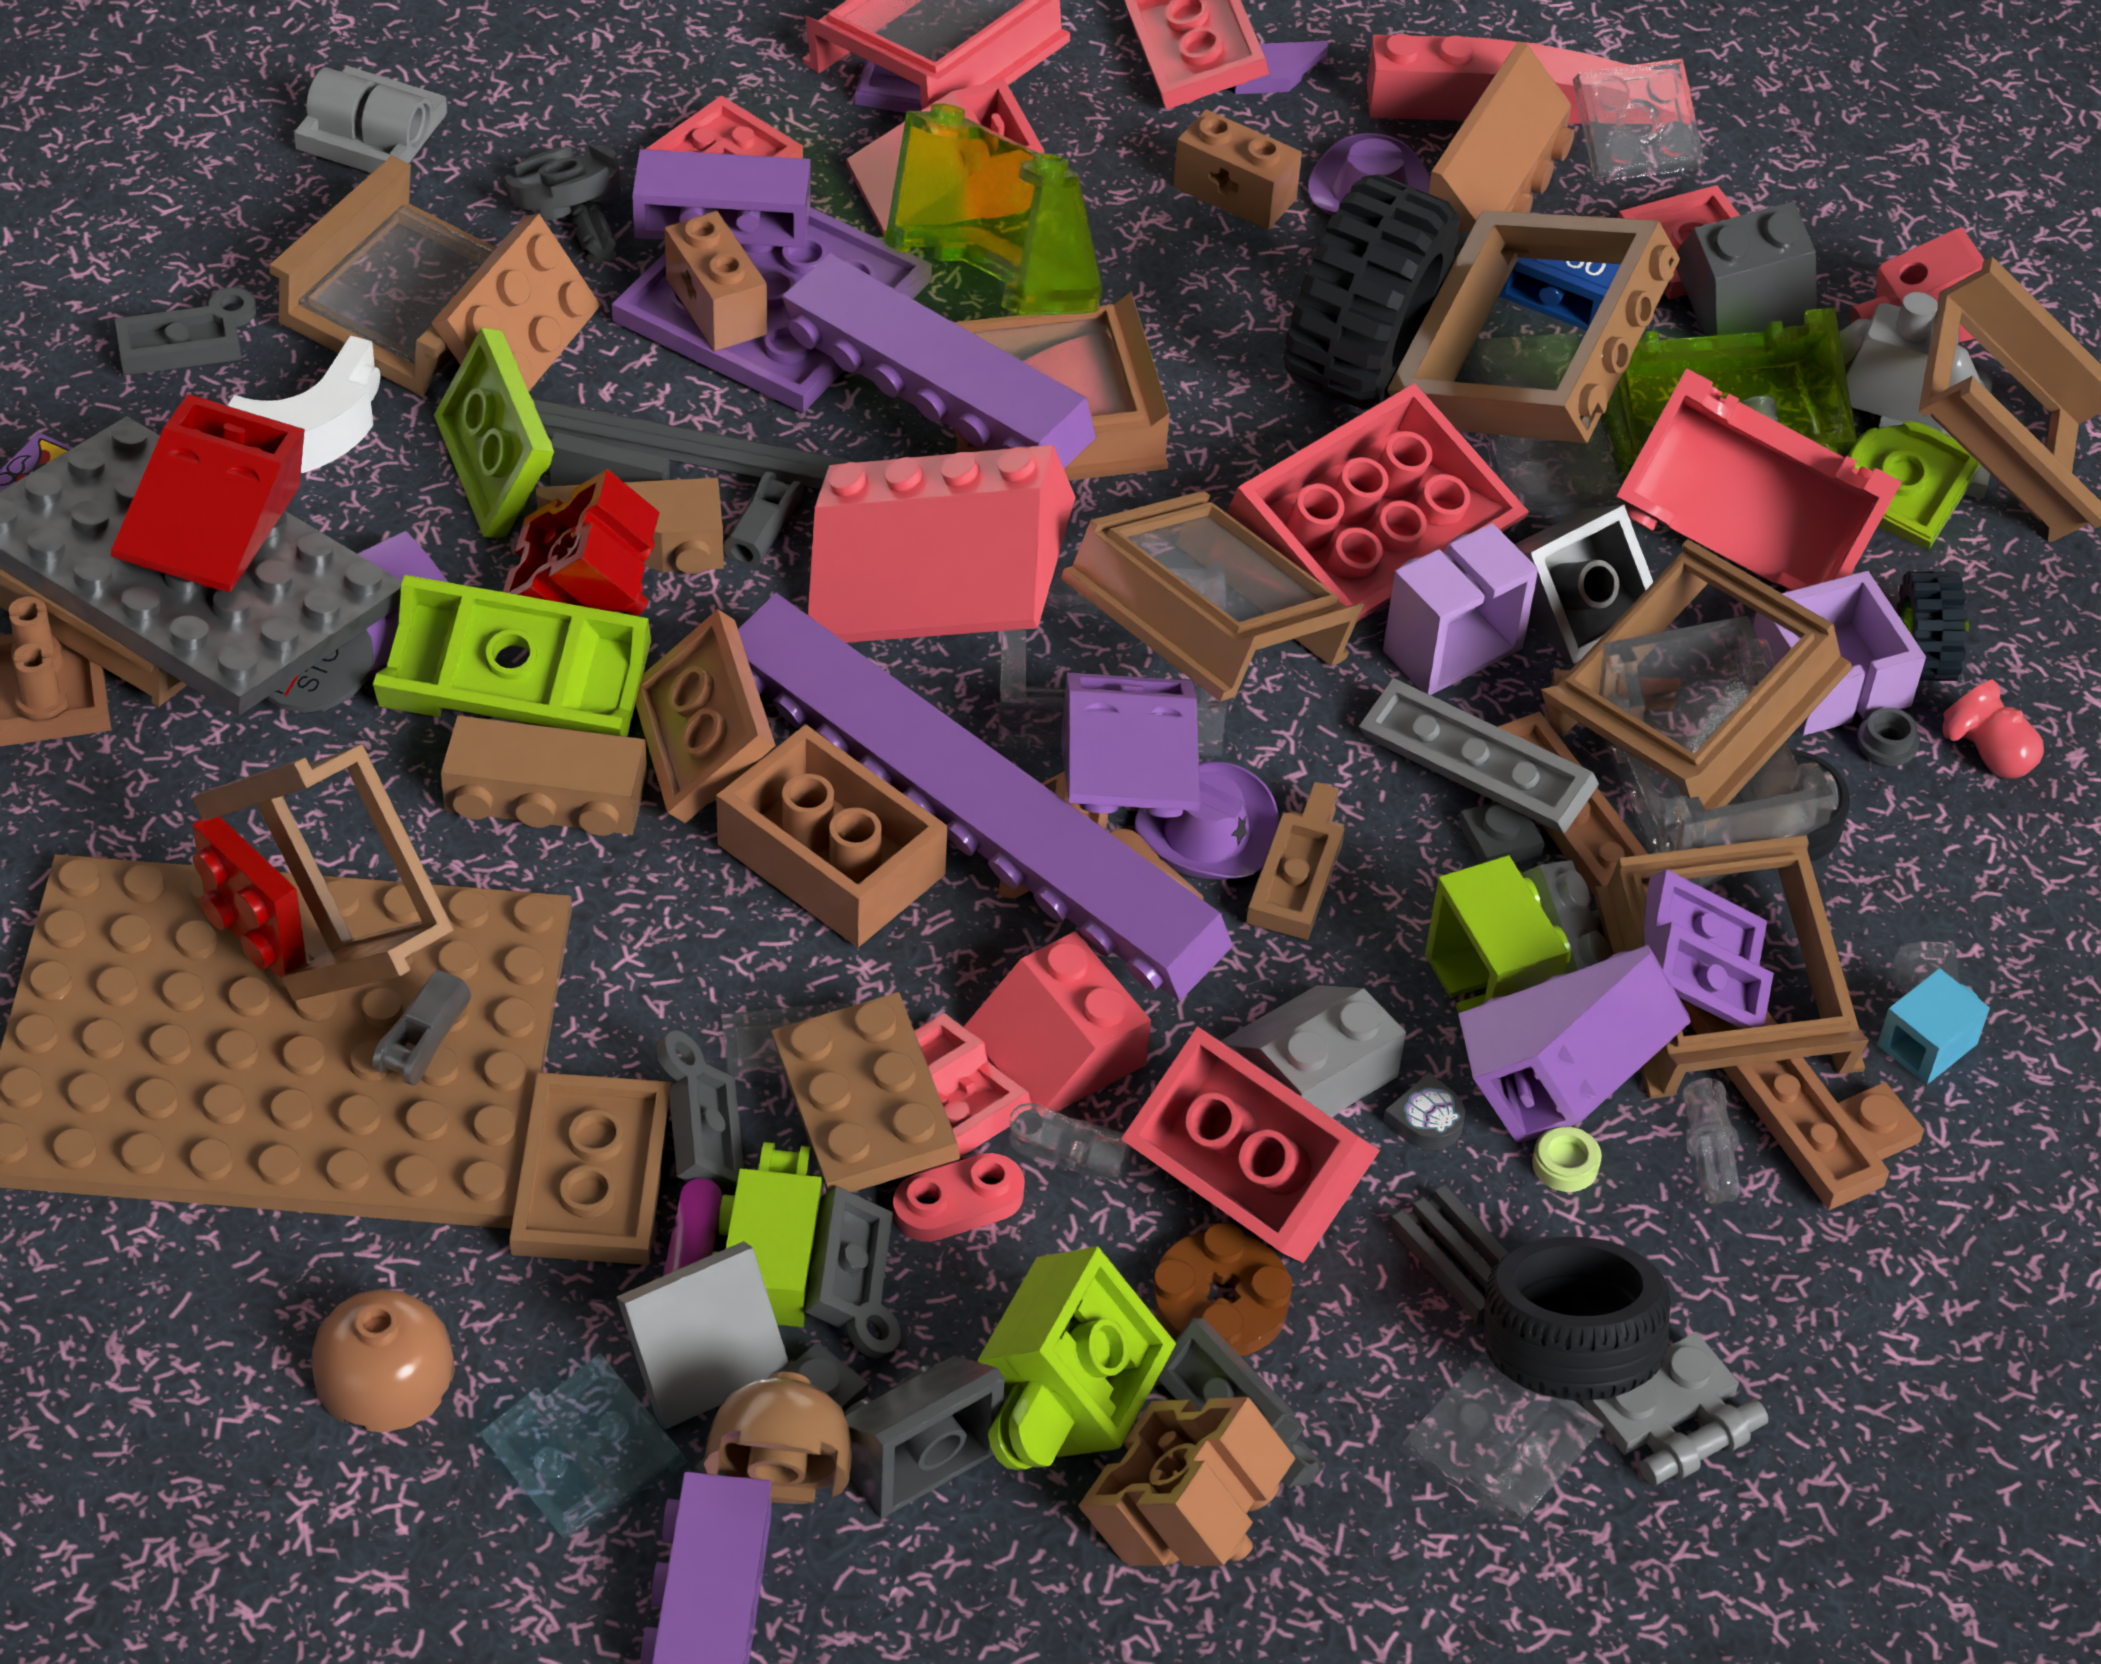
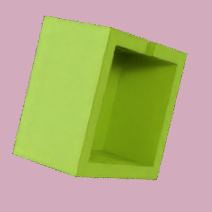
M1509 855L1438 877L1425 956L1450 998L1487 987L1486 994L1458 1002L1456 1009L1459 1013L1481 1006L1491 998L1506 997L1544 983L1552 976L1564 974L1566 963L1570 961L1571 957L1567 937L1559 926L1551 924L1541 908L1540 897L1533 881L1528 877H1522Z

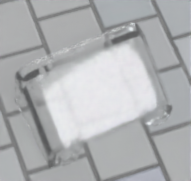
M1747 615L1603 643L1599 695L1695 753L1773 669L1771 648L1765 638L1758 639ZM1602 737L1650 854L1803 836L1827 824L1831 816V810H1836L1838 807V791L1832 774L1830 772L1823 773L1815 762L1804 763L1798 766L1787 741L1782 744L1726 806L1705 810L1699 796L1688 798L1686 795L1681 796L1677 783ZM1730 874L1690 878L1687 880L1705 888Z

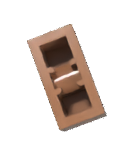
M1205 109L1177 139L1173 187L1269 230L1297 199L1302 151Z
M711 212L664 227L666 279L712 349L718 351L767 335V283L719 212Z

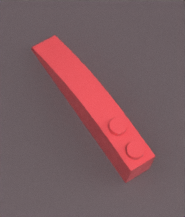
M1373 35L1367 76L1370 118L1465 121L1517 41L1463 36ZM1522 42L1529 45L1571 103L1569 123L1694 127L1695 120L1690 87L1686 84L1635 66L1595 55Z

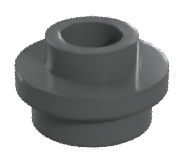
M1881 708L1874 711L1860 724L1857 733V744L1861 752L1870 760L1882 765L1897 766L1905 764L1915 757L1920 744V736L1916 723L1909 714L1896 708Z

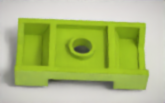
M404 575L401 584L397 632L387 667L376 673L373 687L379 707L440 718L442 709L446 708L552 728L627 737L651 644L649 620L645 617ZM508 646H520L530 653L527 661L516 668L502 667L496 663L495 658L502 649Z

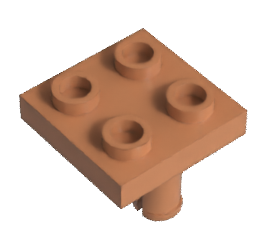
M25 596L12 602L9 606L12 634L0 635V747L112 731L104 668L62 644L58 638L52 635L46 605L43 600L34 596Z

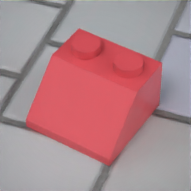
M1074 931L1021 958L965 1024L964 1028L984 1041L987 1060L991 1065L1029 1092L1032 1107L1030 1114L1038 1122L1147 1065L1151 1019L1077 931Z

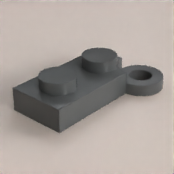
M228 287L214 293L209 299V306L115 318L123 375L241 360L236 327L247 324L256 315V301L253 294L240 287ZM232 303L242 306L234 311L223 309V307Z
M678 1030L670 1031L657 1042L656 1052L663 1069L673 1079L678 1081L669 1088L677 1177L688 1182L696 1178H705L719 1186L722 1197L724 1194L735 1195L739 1170L744 1169L735 1077L706 1064L699 1046L686 1033ZM676 1050L681 1053L686 1064L678 1057Z
M835 1186L824 1194L820 1200L805 1313L838 1328L847 1323L849 1337L857 1350L867 1357L882 1358L898 1347L901 1339L900 1326L896 1317L888 1308L881 1304L893 1212ZM867 1320L872 1321L879 1327L882 1336L881 1340L874 1338L869 1333L866 1324Z

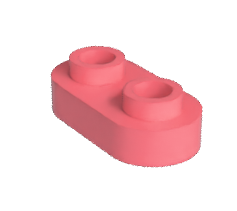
M986 1153L912 1175L903 1180L895 1190L893 1196L894 1222L897 1228L909 1238L930 1242L1004 1220L1016 1213L1023 1202L1025 1185L1023 1172L1012 1159L1000 1154ZM985 1178H995L1000 1182L997 1184L990 1185L982 1182L981 1180ZM929 1197L935 1199L937 1202L933 1204H923L917 1200Z

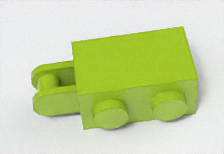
M764 1142L759 1169H740L735 1195L724 1194L722 1197L719 1216V1236H728L726 1249L743 1241L753 1247L777 1325L804 1327L805 1305L820 1200L822 1197V1177L810 1176L812 1147L801 1146L800 1152L775 1150V1143Z

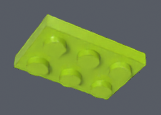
M481 327L439 404L434 417L483 537L497 539L507 536L517 517L524 512L531 492L542 473L546 472L551 464L554 450L503 331Z

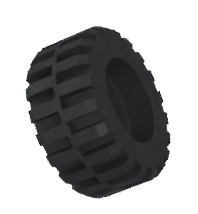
M1381 174L1362 177L1361 180H1357L1352 185L1350 193L1345 194L1336 214L1331 217L1321 243H1318L1312 257L1313 261L1300 287L1301 292L1298 301L1293 308L1291 325L1285 339L1287 347L1283 353L1284 367L1293 381L1363 410H1369L1388 399V397H1391L1387 389L1453 263L1454 249L1459 239L1460 217L1450 202Z

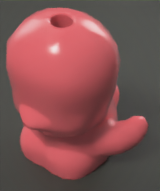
M1991 679L1972 689L1943 713V736L1946 739L1950 738L1952 741H1957L1962 737L1972 741L1982 761L1992 773L2004 779H2017L2029 773L2040 763L2044 753L2043 739L2024 718L2021 710L2004 706L2000 699L2001 691L1999 685Z

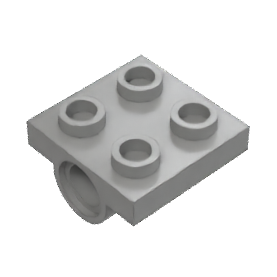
M346 66L342 72L328 67L322 68L315 76L309 89L307 117L294 132L296 150L370 173L374 172L391 155L410 163L447 114L446 96L350 66Z

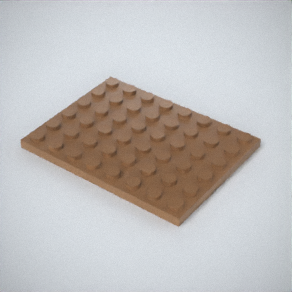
M55 854L0 1049V1188L511 1229L537 1072L543 1073L572 913L571 896L432 885L454 931L405 957L411 969L409 972L399 977L293 1001L285 983L268 967L263 970L256 967L246 955L241 941L228 928L221 931L209 921L200 904V898L204 896L201 877L194 865ZM279 872L297 890L308 963L330 950L292 874ZM323 876L353 938L422 921L403 882ZM438 969L463 979L469 987L471 999L439 1045L422 1079L418 1084L412 1086L403 1081V1074L390 1069L385 1073L373 1070L372 1060L378 1043L403 1016L430 975ZM409 1042L405 1045V1047L414 1049L416 1046Z

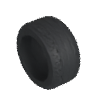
M1566 1236L1528 1243L1504 1256L1496 1263L1488 1277L1485 1287L1483 1330L1486 1352L1493 1365L1506 1377L1523 1388L1544 1396L1581 1401L1619 1396L1650 1380L1659 1371L1664 1362L1668 1349L1671 1307L1669 1288L1664 1276L1647 1259L1627 1247L1610 1241L1589 1237Z

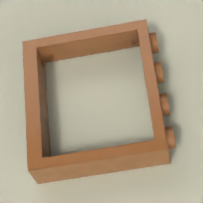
M1482 210L1387 391L1390 396H1393L1416 383L1457 431L1588 443L1602 413L1606 411L1607 403L1622 373L1626 371L1630 364L1631 356L1646 326L1652 321L1654 310L1669 280L1675 275L1673 272L1680 261V257L1658 220ZM1518 258L1621 264L1556 391L1454 382Z

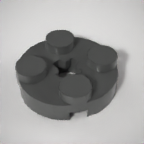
M588 145L591 155L574 156L572 146L545 151L521 161L514 166L517 177L514 178L507 174L505 178L512 204L522 209L536 210V213H539L543 220H555L568 215L571 212L570 206L586 201L603 202L616 198L621 193L619 184L621 173L615 151L603 145Z

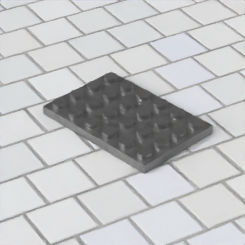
M128 416L0 491V569L238 717L400 606L402 580L286 511L283 512L231 593L204 587L196 582L156 570L146 569L137 564L111 557V548L160 435Z

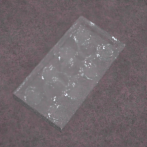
M1576 333L1476 339L1464 361L1469 383L1556 391L1579 347ZM1601 417L1588 443L1483 434L1493 471L1529 511L1526 517L1575 514L1583 509L1623 505V502L1616 498L1621 485Z

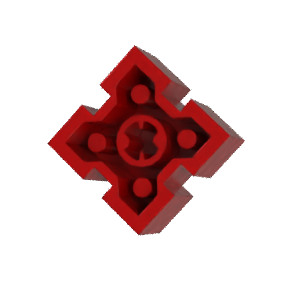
M604 470L574 488L569 501L563 503L557 498L525 517L514 552L521 557L520 564L509 570L503 592L611 612H627L629 615L639 616L648 605L647 597L642 594L643 585L641 580L645 569L643 562L653 551L655 545L653 536L660 512L610 470Z

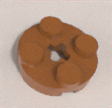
M1226 1222L1216 1223L1210 1226L1206 1232L1196 1233L1180 1240L1163 1255L1154 1275L1153 1294L1156 1317L1174 1341L1192 1318L1205 1319L1240 1356H1244L1264 1348L1281 1332L1287 1317L1293 1283L1281 1259L1267 1245L1251 1236L1244 1235L1243 1231L1234 1224ZM1213 1283L1232 1285L1235 1287L1234 1297L1237 1301L1230 1303L1224 1298L1217 1299L1215 1302L1207 1299L1210 1294V1285Z

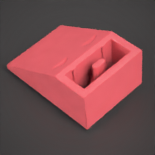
M1005 80L951 91L846 159V165L883 237L1042 200L1044 149Z

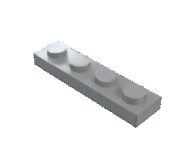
M1395 678L1391 680L1359 725L1364 736L1378 745L1562 834L1566 833L1599 785L1592 771Z

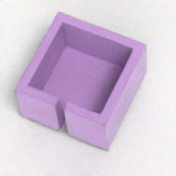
M1493 523L1471 534L1459 535L1448 544L1444 553L1438 549L1422 558L1410 559L1399 569L1395 570L1383 651L1422 692L1432 695L1523 649L1538 568Z
M1869 571L1782 593L1834 624L1840 654L1845 659L1851 661L1852 665L1850 672L1798 727L1803 736L1851 723L1855 711H1858L1862 719H1866L1874 711L1881 708L1903 709L1912 706L1926 656ZM1756 612L1747 650L1763 675L1766 676L1801 638Z

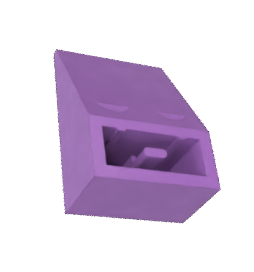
M1067 672L1061 749L1069 803H1078L1081 809L1093 813H1113L1118 810V806L1144 808L1147 814L1166 818L1178 817L1182 815L1183 810L1199 811L1197 698L1193 682L1190 680Z
M1649 945L1633 951L1616 953L1605 961L1569 974L1552 976L1544 983L1506 997L1491 998L1481 1006L1458 1014L1473 1079L1515 1142L1530 1141L1539 1138L1549 1129L1570 1127L1581 1123L1691 1022L1687 1010Z

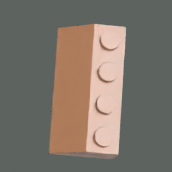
M1517 41L1431 171L1428 194L1446 200L1453 205L1460 217L1459 233L1471 232L1482 210L1530 213L1534 191L1541 194L1544 193L1553 173V161L1555 159L1564 161L1571 148L1574 130L1568 128L1572 105L1528 44Z

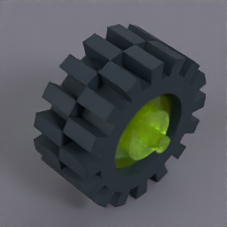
M1907 571L1902 577L1903 585H1900L1899 588L1900 601H1897V613L1926 656L1919 681H1957L1959 679L1958 675H1961L1963 669L1962 661H1965L1966 651L1964 642H1967V632L1969 631L1967 609H1964L1966 594L1965 590H1962V577H1959V572Z

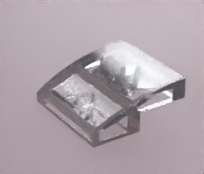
M1485 1350L1410 1433L1399 1451L1476 1505L1502 1518L1521 1524L1597 1437L1605 1425L1575 1400L1544 1396L1516 1384L1493 1365Z

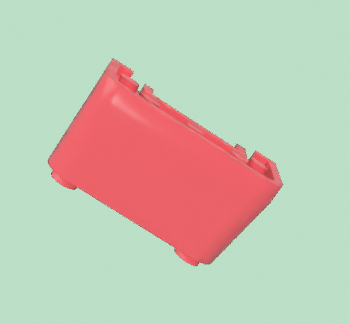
M1686 368L1616 496L1618 500L1626 504L1625 508L1629 519L1651 531L1654 530L1659 522L1785 589V593L1850 576L1902 482L1877 468L1871 471L1861 466L1858 470L1854 467L1857 463L1856 460L1848 456L1843 457L1742 404L1739 402V398L1728 394L1726 399L1722 398L1723 393L1712 386V381Z

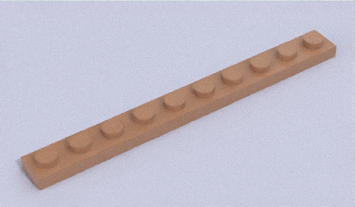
M1540 711L1498 726L1511 734L1581 766ZM1598 787L1565 834L1541 824L1566 859L1573 861L1576 871L1583 877L1592 894L1595 887L1609 884L1619 858L1648 854ZM1643 884L1646 898L1649 884ZM1680 998L1689 1014L1691 1021L1689 1024L1697 1035L1741 1029ZM1767 1011L1764 1026L1777 1025L1776 1021ZM1803 1057L1723 1068L1828 1211L1885 1186L1889 1170Z

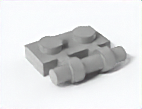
M1697 1331L1668 1346L1661 1368L1646 1383L1619 1396L1587 1400L1582 1403L1623 1455L1634 1451L1646 1443L1649 1445L1654 1454L1641 1460L1639 1467L1642 1476L1651 1486H1656L1672 1476L1676 1480H1682L1699 1470L1701 1460L1723 1448L1726 1452L1736 1450L1750 1441L1751 1432L1768 1423L1767 1412L1764 1406L1756 1399H1752L1737 1408L1732 1405H1726L1723 1402L1736 1394L1739 1381ZM1695 1416L1705 1425L1687 1436L1682 1433H1676L1673 1428Z

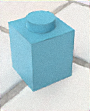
M1939 968L1888 1009L1877 1045L1923 1083L1928 1085L1978 1044L1990 1007L1982 1002L1969 987L1958 983Z

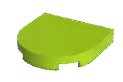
M1903 421V425H1892L1879 429L1872 428L1866 431L1857 439L1848 457L1857 461L1854 467L1858 470L1861 466L1871 471L1877 468L1902 482L1877 527L1927 550L1931 548L1982 466L1954 438L1933 427L1914 421Z

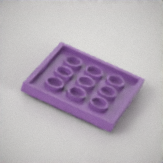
M810 207L805 248L740 244L767 283V335L714 351L667 281L665 253L612 303V320L804 413L845 370L829 355L815 347L808 349L793 337L788 328L790 319L782 295L823 258L832 253L909 298L914 299L931 281L932 263Z

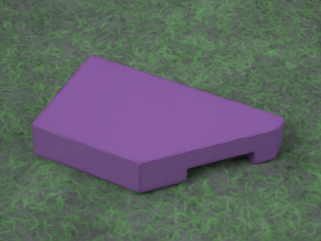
M1327 41L1260 44L1266 58L1269 74L1248 81L1245 84L1234 86L1235 94L1289 92L1302 81L1303 74L1315 64L1321 65L1327 60Z

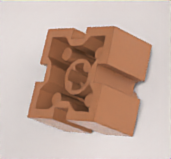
M1249 1397L1209 1398L1200 1412L1190 1399L1151 1401L1123 1442L1128 1449L1120 1463H1109L1106 1465L1078 1507L1118 1557L1130 1566H1165L1179 1560L1184 1566H1224L1229 1559L1231 1561H1240L1251 1552L1253 1543L1245 1533L1253 1522L1246 1513L1264 1507L1276 1496L1280 1481L1296 1458Z

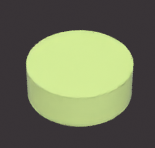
M1559 1127L1547 1130L1538 1138L1535 1144L1532 1165L1537 1177L1550 1188L1558 1191L1574 1192L1585 1189L1594 1182L1599 1172L1602 1155L1596 1140L1585 1131L1575 1127Z

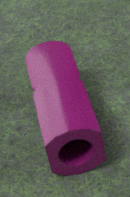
M696 1178L684 1185L680 1195L675 1227L672 1230L663 1276L713 1254L722 1201V1192L713 1181L705 1178Z

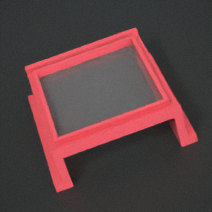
M847 0L819 20L805 16L809 54L803 57V64L817 73H821L852 52L919 85L922 111L954 90L999 80H1005L1007 85L1011 84L1070 42V32L1061 28L1060 0Z

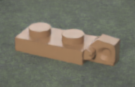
M1314 782L1303 813L1289 810L1288 813L1283 812L1248 907L1247 924L1309 940L1343 844L1345 824L1333 821L1336 813L1335 802L1339 788Z

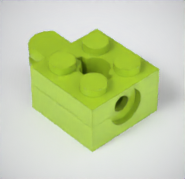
M1098 1246L1036 1257L977 1360L979 1363L997 1367L1005 1378L1004 1393L1007 1399L988 1431V1438L995 1457L1008 1469L1018 1471L1031 1467H1047L1053 1463L1056 1456L1063 1457L1120 1449L1176 1345V1342Z

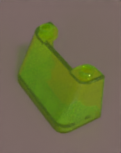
M934 103L931 104L930 111H907L884 244L900 253H910L911 247H935L933 258L939 261H965L1005 282L1002 307L1019 316L1088 314L1099 311L1103 286L1079 176L1076 171L1068 167L1069 160L1055 154L1038 153L965 118V109L955 105Z
M1835 308L1806 310L1803 314L1805 324L1802 326L1783 328L1782 321L1770 322L1763 332L1659 340L1658 331L1646 332L1642 339L1639 340L1631 356L1628 368L1622 373L1607 403L1605 413H1602L1621 472L1626 475L1629 474L1686 368L1712 381V386L1723 393L1722 398L1726 399L1728 394L1739 398V402L1839 455L1848 451L1857 441Z

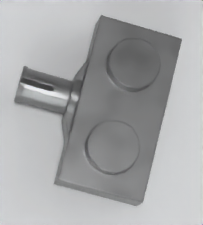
M1572 860L1542 864L1521 873L1523 878H1530L1536 886L1541 908L1551 924L1559 926L1567 937L1571 957L1570 961L1566 963L1564 974L1597 964L1612 956L1610 946L1604 938L1605 935L1598 909L1595 911L1590 910L1588 904L1590 895L1587 884L1576 871Z

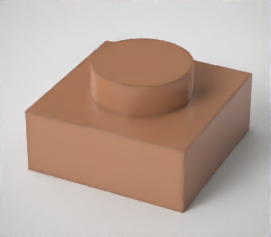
M1886 1082L1838 1103L1881 1160L1921 1142L1924 1128Z

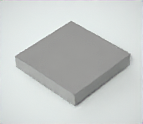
M744 1241L617 1296L655 1417L665 1429L723 1404L732 1392L756 1380L768 1379L772 1373L783 1372L790 1366L753 1247Z

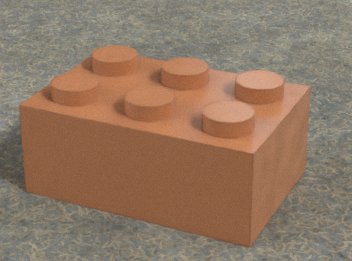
M806 724L716 795L718 845L857 948L946 874L947 825Z

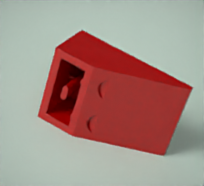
M187 394L161 432L111 548V557L137 564L146 569L156 570L196 582L204 587L231 593L300 488L305 429Z

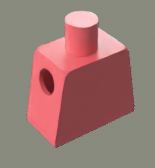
M1962 227L1882 263L1877 269L1876 298L1850 308L1851 324L1858 319L1870 320L1880 304L1888 303L1901 307L1903 298L1912 292L1926 293L1932 296L1938 303L1939 292L1981 270L1984 258ZM1961 324L1959 325L1958 342L1975 339Z

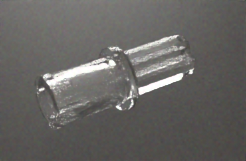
M1704 1078L1689 1083L1683 1090V1100L1690 1126V1132L1686 1137V1148L1691 1156H1696L1701 1190L1704 1192L1705 1200L1708 1203L1718 1205L1723 1201H1734L1741 1191L1734 1151L1739 1146V1134L1731 1126L1729 1120L1725 1086L1722 1082L1717 1081L1713 1085L1714 1096L1712 1079Z

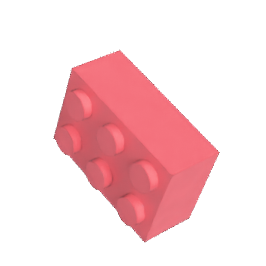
M1198 1026L1121 1138L1125 1143L1278 1251L1301 1263L1306 1261L1380 1151Z

